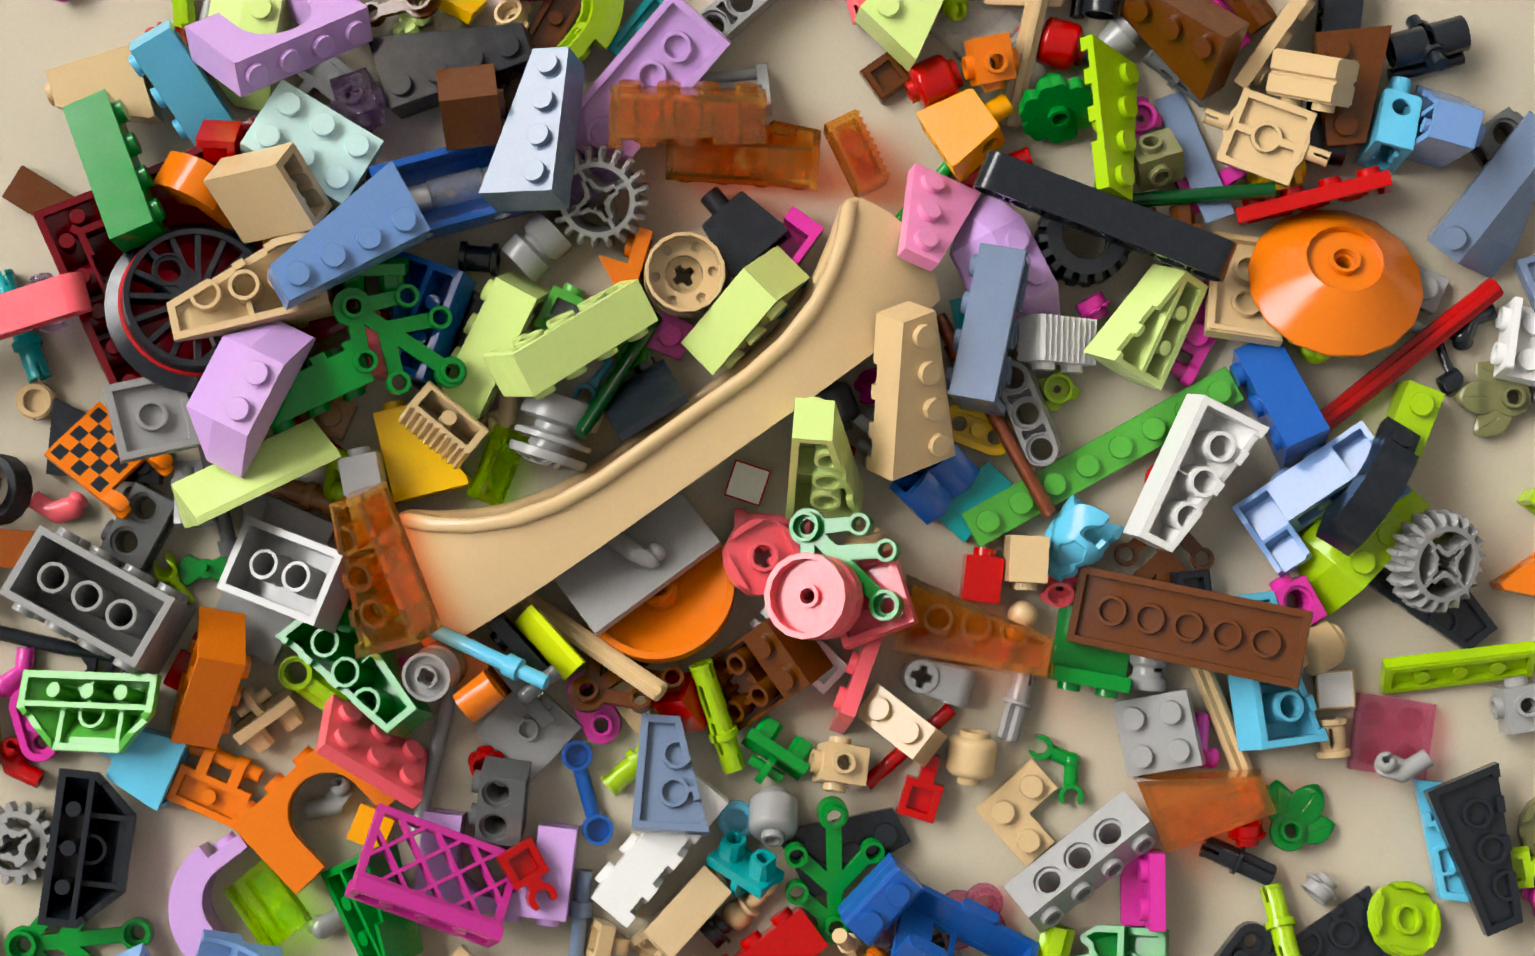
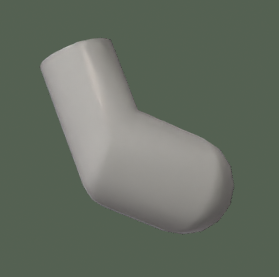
M1423 749L1407 759L1392 755L1389 751H1384L1377 755L1374 762V768L1381 777L1399 783L1408 782L1433 766L1431 758Z

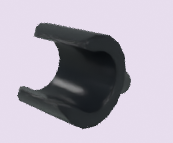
M1443 342L1436 348L1445 373L1435 380L1440 391L1447 396L1461 387L1464 378L1461 372L1453 367Z

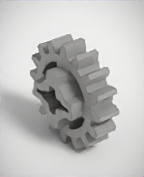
M16 801L6 803L5 810L0 806V874L2 875L3 885L12 883L14 878L18 886L28 883L29 877L33 881L42 877L41 869L45 870L50 837L49 828L51 827L52 819L43 820L42 817L46 810L43 807L32 812V802L29 801L22 803L19 808ZM13 818L26 820L31 826L21 825L18 819L14 820ZM27 835V838L21 841L22 843L17 846V849L6 850L16 840V837L20 838ZM39 839H40V848H39V852H37L36 849H37L38 841H39ZM2 860L12 861L15 867L5 864Z

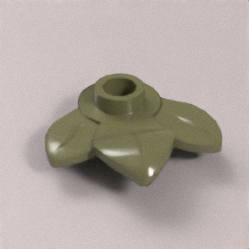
M1490 361L1475 363L1477 381L1463 386L1454 395V400L1459 405L1474 414H1478L1473 427V434L1478 437H1490L1504 432L1508 428L1512 417L1523 414L1531 404V392L1528 386L1493 378L1495 365L1491 364ZM1509 391L1517 393L1518 402L1516 404H1511L1507 400Z

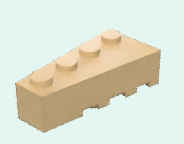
M906 301L877 312L873 363L877 364V378L875 383L871 385V399L875 400L874 421L869 422L868 437L872 439V453L867 455L866 469L890 481H895L951 458L956 454L936 311L911 301Z

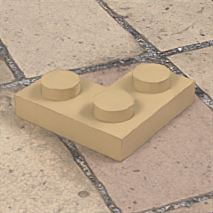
M1030 758L974 809L1025 867L1029 866L1054 843V840L1030 815V812L1058 787Z

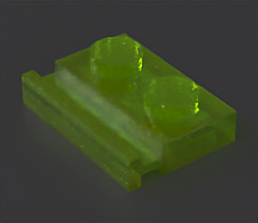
M261 860L237 879L235 883L223 890L254 937L262 945L278 946L313 919L298 896L264 860Z

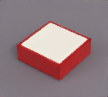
M735 459L724 496L760 507L771 470Z

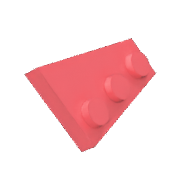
M883 637L861 645L858 652L852 651L845 672L850 675L846 686L840 685L832 705L837 710L829 730L843 735L854 720Z

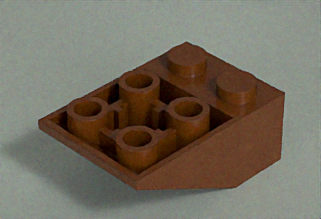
M770 617L711 657L732 723L737 725L738 731L813 684L834 666L816 640H802L787 636L774 626Z

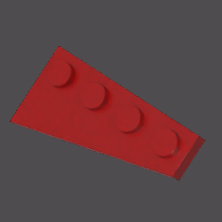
M1373 166L1356 171L1357 178L1342 181L1341 176H1333L1319 180V187L1303 191L1302 185L1280 190L1281 197L1266 201L1265 198L1242 200L1243 206L1235 208L1238 224L1244 226L1292 214V210L1300 209V212L1323 208L1330 205V201L1338 199V202L1344 203L1359 200L1369 195L1368 191L1376 189L1378 195L1390 193L1393 185L1390 171L1380 172L1379 166Z

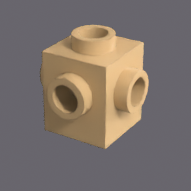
M829 736V741L817 744L816 749H813L810 753L808 763L810 767L808 769L809 772H813L812 783L823 784V791L832 793H846V788L856 790L866 787L871 748L852 745V739Z

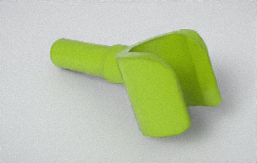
M167 552L166 561L171 567L163 569L158 565L157 561H154V574L158 580L163 582L169 581L176 590L189 596L190 598L187 602L189 605L195 598L177 574V558L172 553Z

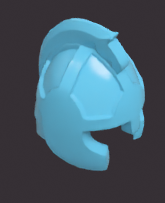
M1072 494L1066 503L1063 504L1060 512L1054 517L1044 535L1050 537L1048 574L1058 582L1075 576L1078 573V568L1099 561L1104 556L1103 552L1110 544L1119 539L1124 531V527L1107 523L1110 519L1107 513L1096 507L1086 505Z

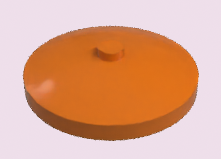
M722 543L718 549L599 635V637L628 658L644 663L675 662L704 649L724 628L730 617L735 600L736 587L728 578L723 565V557L721 555Z

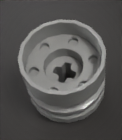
M551 393L538 400L534 397H524L520 410L535 418L533 426L515 424L514 430L530 435L528 443L510 439L508 448L516 451L526 460L561 472L579 471L585 473L587 463L571 457L574 450L591 454L592 449L577 441L578 436L573 432L589 404L556 393ZM604 412L589 435H597Z

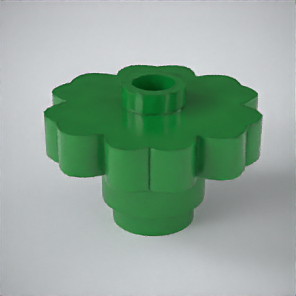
M1047 73L1037 80L1034 89L1023 92L1022 100L1018 103L1023 131L1035 141H1042L1046 138H1049L1052 143L1072 140L1077 136L1078 129H1086L1092 124L1089 122L1087 108L1094 105L1092 89L1090 86L1085 85L1079 77L1067 80L1059 73Z

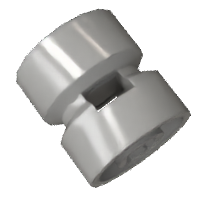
M539 211L526 222L527 224L524 226L526 234L524 236L515 233L500 247L534 283L550 269L548 262L550 258L558 260L573 247L561 232Z
M440 641L430 643L411 656L404 664L401 675L403 686L408 694L416 700L424 702L438 700L457 686L464 678L467 668L464 654Z

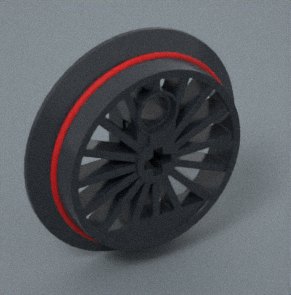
M184 223L164 227L166 234L152 242L123 253L114 266L107 282L104 313L112 342L122 358L136 372L159 386L174 391L193 393L220 342L219 336L208 337L213 348L202 358L201 339H194L193 360L178 357L184 341L174 342L170 354L156 346L172 331L170 319L149 338L143 334L139 327L169 317L167 302L205 279H212L225 250L238 257L235 260L237 261L240 258L245 259L260 249L251 242L243 244L238 234L230 230L208 224ZM193 243V270L186 264L178 246L179 244ZM201 243L217 247L203 280H201ZM167 248H169L171 252L161 254L160 256L157 255V253ZM147 261L152 264L151 274L140 270ZM164 270H171L177 273L179 278L168 282L161 279L159 273ZM133 281L152 288L155 293L130 292ZM130 305H163V307L134 317Z

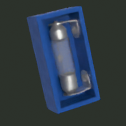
M496 145L446 151V147L392 160L431 229L425 241L535 211L497 212L479 194ZM390 161L369 166L365 177L366 182Z

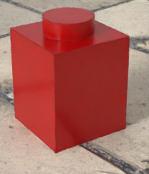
M974 547L973 554H964L958 599L1000 604L1005 558L996 557L997 550Z

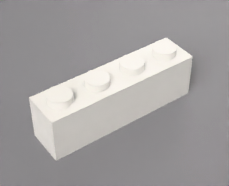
M1187 394L1123 533L1153 548L1173 552L1201 517L1203 508L1213 496H1217L1225 486V480L1236 466H1241L1250 453L1248 451L1258 439H1262L1270 428L1206 395Z

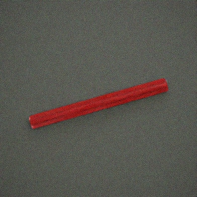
M1492 278L1486 279L1322 408L1320 411L1330 427L1329 432L1501 298L1504 292L1498 282Z

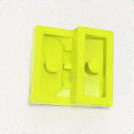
M531 604L515 621L514 625L544 659L554 666L564 681L586 662L535 604Z

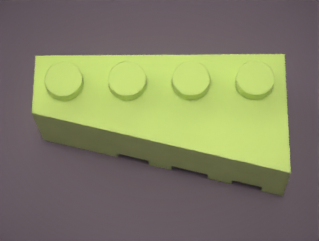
M795 397L785 519H791L802 508L816 509L825 518L851 517L854 513H862L864 486L835 400H824L820 397ZM862 518L858 519L856 525H861Z

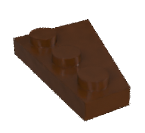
M1392 25L1323 31L1312 35L1314 54L1355 60L1360 64L1357 81L1353 85L1355 91L1352 105L1349 108L1335 106L1334 113L1320 111L1324 149L1359 146L1366 143Z

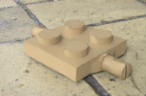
M1245 87L1237 106L1230 112L1229 116L1207 108L1202 119L1203 124L1205 123L1223 130V142L1215 159L1216 162L1275 182L1287 188L1291 183L1296 168L1304 159L1326 168L1328 164L1327 159H1330L1332 153L1331 151L1329 152L1310 145V133L1318 113Z

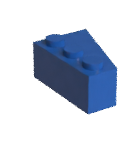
M401 252L394 257H409L410 269L405 275L404 284L414 285L418 289L420 297L417 304L411 308L403 309L398 305L394 306L393 319L428 313L436 306L447 307L452 313V322L447 328L443 330L429 328L407 333L443 358H446L450 354L476 281L463 271ZM403 290L400 298L405 303H411L413 295L409 290ZM436 311L433 314V320L436 324L443 325L446 318L442 312ZM398 348L403 371L410 376L411 380L423 384L431 381L434 385H437L432 369Z
M1249 343L1235 349L1232 365L1229 367L1235 383L1239 387H1243L1253 416L1259 423L1270 428L1265 437L1280 470L1291 468L1302 461L1303 456L1312 448L1326 445L1330 427L1283 343L1280 347Z

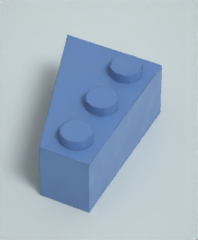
M1416 85L1414 95L1422 99V106L1414 149L1406 158L1407 160L1441 169L1474 150L1475 147L1480 146L1486 130V125L1481 124L1485 111L1461 97Z

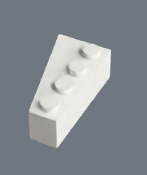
M694 770L709 827L728 804L729 799ZM633 831L619 848L624 855L615 865L608 861L594 878L600 884L596 887L591 899L627 928L636 918L635 913L639 907L649 902L663 883L664 877L674 871L688 853V848L692 844L694 845L702 835L642 832L638 836Z

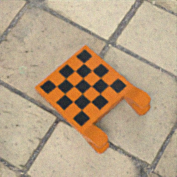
M100 402L90 409L44 453L48 460L101 501L117 518L122 520L131 513L132 509L129 506V500L115 489L145 460L163 477L169 476L174 471L173 458L169 454L121 464L107 407Z

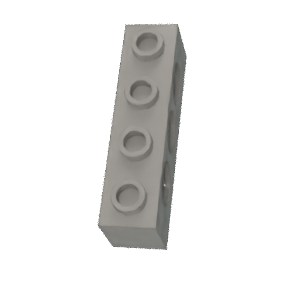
M1123 790L1005 884L1004 888L1038 931L1043 933L1046 929L1056 926L1063 919L1064 915L1076 905L1090 899L1094 891L1106 881L1120 875L1124 867L1136 857L1149 852L1161 836L1151 821ZM1120 837L1117 842L1109 844L1114 838ZM1090 860L1085 867L1079 869L1082 863ZM1060 884L1055 891L1049 893L1052 887Z

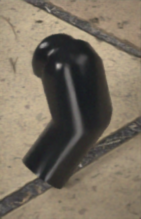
M1490 305L1450 337L1452 346L1456 350L1465 351L1470 349L1474 343L1472 338L1475 335L1477 326L1497 318L1494 305Z

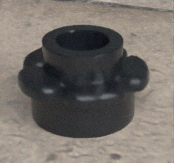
M717 914L711 919L709 918L699 929L717 949L726 941L728 944L731 942L726 936L731 929Z

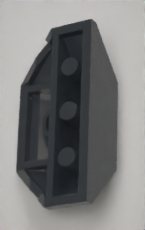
M59 768L37 925L77 929L126 892L137 814L100 772Z

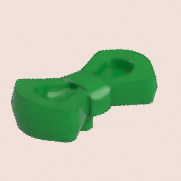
M187 554L179 563L178 575L187 586L193 585L201 578H213L219 582L226 566L225 557H218L213 560L199 559L191 554Z

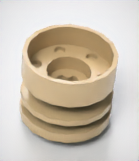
M675 232L660 239L650 250L643 271V288L649 302L658 311L678 319L693 318L706 312L719 296L725 280V262L719 249L708 238L693 232ZM677 270L682 274L688 271L691 273L688 281L689 286H686L683 282L678 285L674 283Z

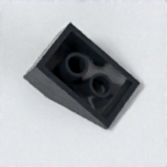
M652 356L635 366L633 369L636 375L621 384L604 412L621 442L689 402L664 359L656 362Z

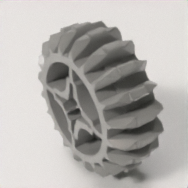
M605 144L601 145L598 156H596L592 145H587L584 148L585 159L576 150L573 178L577 173L581 176L584 197L574 205H572L570 198L569 209H559L562 213L554 219L557 225L564 221L569 224L564 231L565 236L571 235L574 230L579 232L580 234L576 242L580 245L583 244L587 236L591 237L592 248H598L601 238L604 239L607 248L613 247L615 243L614 234L619 241L625 243L628 240L626 229L631 233L637 234L639 231L638 227L640 226L635 220L646 221L648 214L639 207H649L652 201L651 198L640 195L651 188L650 183L637 182V180L645 175L644 169L641 168L635 172L630 170L636 159L631 156L625 164L619 159L623 154V150L617 148L613 156L609 157L608 145ZM590 168H605L614 172L620 178L605 181L597 175L596 171L592 172ZM627 188L630 198L627 215L620 220L616 213L618 208L615 204V196ZM595 189H598L599 192L603 190L605 193L612 190L605 199L604 204H601L600 201L596 203L594 200L587 204L595 193ZM588 212L595 213L601 217L603 222L607 221L609 225L590 223L580 215Z
M1425 509L1423 514L1412 513L1411 522H1400L1402 533L1391 535L1395 540L1394 547L1386 549L1392 555L1391 561L1384 564L1389 571H1392L1386 579L1394 586L1392 593L1402 598V602L1407 606L1417 608V610L1426 613H1446L1448 607L1459 608L1460 599H1470L1469 588L1479 586L1475 580L1477 574L1485 572L1479 566L1480 561L1487 557L1482 551H1479L1485 541L1476 536L1478 528L1470 524L1469 519L1451 510ZM1444 533L1440 538H1435L1436 536Z

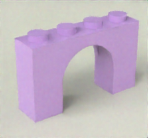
M287 0L290 19L300 25L289 31L275 34L247 32L236 26L219 12L185 26L192 61L238 96L244 97L373 41L368 7L359 0Z
M432 807L424 811V820L462 834L465 833L467 812ZM542 821L539 824L536 847L550 870L541 876V879L555 888L557 899L553 901L548 897L546 891H539L535 899L540 909L534 911L527 905L525 898L527 889L525 887L518 891L512 890L503 921L521 922V917L535 918L537 925L558 927L559 921H567L572 896L580 825ZM425 831L421 832L419 849L423 857L440 849L433 834ZM444 839L447 845L453 843L452 841ZM460 844L449 849L459 870L464 868L462 859L463 845ZM442 853L426 861L435 882L452 874ZM417 865L414 890L418 891L428 886L419 865ZM467 872L462 874L471 895L484 889L478 886L469 877ZM455 878L438 886L445 901L454 904L464 899ZM431 890L424 892L425 894L433 896ZM490 891L474 898L481 914L483 912L495 914L497 904ZM467 903L460 905L461 907L469 909Z

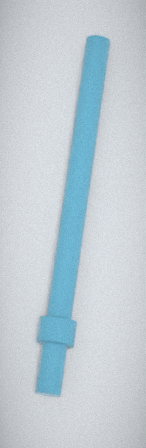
M354 585L349 597L350 600L499 669L501 675L511 680L517 681L521 679L542 690L548 687L551 676L526 665L525 659L512 653L508 655L502 654Z

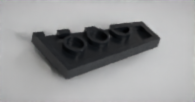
M1497 762L1489 763L1423 791L1481 931L1487 937L1523 922L1516 872L1513 871L1510 851H1512L1510 835L1507 834L1504 816L1506 807L1504 796L1501 795L1499 777L1501 775L1499 763Z

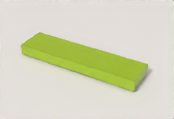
M1535 641L1382 658L1379 687L1382 694L1501 681L1504 678L1514 676L1533 677L1535 671Z

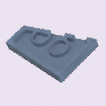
M642 714L632 831L710 836L680 716Z

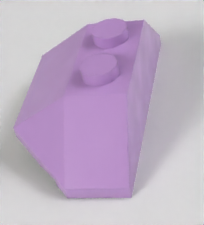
M985 196L977 200L953 239L949 253L966 289L970 292L973 277H969V264L972 254H978L980 243L1024 249L1027 251L1031 263L1022 312L1015 311L1014 318L1018 319L1020 315L1040 313L1060 315L1058 283L1023 216L1001 200Z
M282 321L222 337L186 405L208 462L240 478H244L316 338Z

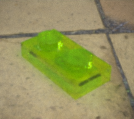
M495 424L467 495L491 505L502 504L522 457L516 451L508 448L510 439L527 443L529 437Z

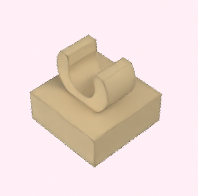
M592 917L584 954L586 956H610L611 953L627 956L630 940L625 939V935L616 933L617 927L608 919Z

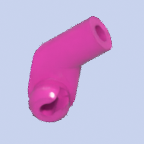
M17 647L15 667L0 676L1 697L9 698L15 691L20 689L23 669L34 670L37 649Z
M1195 712L1205 758V764L1197 767L1204 769V767L1216 768L1219 762V751L1216 748H1208L1210 715Z

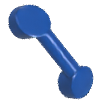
M572 740L563 747L561 759L568 769L573 770L586 818L582 823V834L589 843L603 845L611 839L613 825L608 817L600 813L588 771V766L592 761V750L587 743L581 740Z

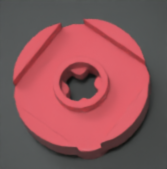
M757 518L738 526L729 535L727 542L722 547L721 555L725 572L734 586L748 596H764L767 578L774 567L786 557L800 553V547L792 539L786 526ZM757 547L761 552L767 550L770 554V557L766 560L767 568H763L761 564L756 565L753 560L755 557L754 550Z

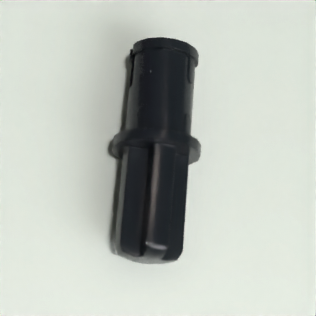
M1209 833L1204 839L1206 843H1202L1199 851L1200 857H1205L1229 868L1230 874L1234 875L1237 872L1263 885L1271 884L1277 871V867L1274 864L1246 852L1245 847L1237 848L1213 837Z

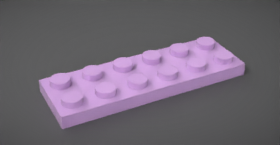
M664 0L582 96L576 150L585 159L584 148L587 145H592L596 156H598L602 144L608 145L609 157H612L616 149L620 148L623 150V154L619 160L625 164L628 158L636 154L726 50L731 41L685 0ZM590 168L592 172L596 171L597 175L605 181H612L617 175L605 168ZM579 173L572 180L570 195L572 205L584 197V189L581 185L583 180ZM595 189V193L587 204L593 200L595 201L603 190L599 192L598 189Z

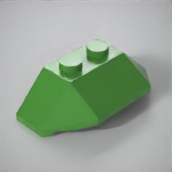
M23 669L16 707L23 716L27 717L33 728L51 750L124 754L156 714L162 676L159 674Z

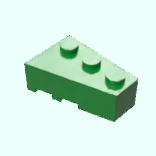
M393 838V839H391V840H389V841H386V843H389V842L395 840L396 838ZM396 844L389 849L398 867L401 868L403 865ZM377 845L373 847V850L379 848L380 846ZM361 852L320 873L358 956H416L424 951L417 922L344 897L348 882L353 878ZM380 852L370 857L365 872L383 877L392 871L383 852ZM402 872V875H403V877H404V880H405V882H406V884H407L406 877H405V873ZM395 877L388 879L389 881L397 883Z

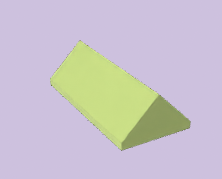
M311 418L264 440L244 478H240L213 464L172 483L171 486L181 521L185 529L200 525L340 458L341 455Z

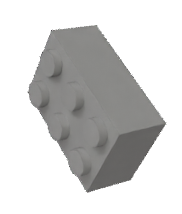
M246 516L216 588L335 634L364 561L329 546Z

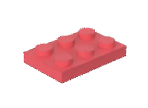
M333 694L324 705L316 753L409 808L414 809L422 801L428 750L422 747L416 740L387 734L350 701H345Z

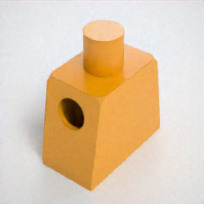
M966 89L916 113L923 132L960 183L982 164L987 150L997 151L1003 146L1005 139L998 122L1014 113V109L1003 93L984 104L974 89Z

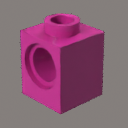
M1287 573L1283 577H1278L1269 583L1271 588L1269 591H1274L1279 605L1287 606V596L1289 593H1292L1297 600L1296 608L1313 611L1311 625L1328 616L1306 575L1291 578L1290 574Z

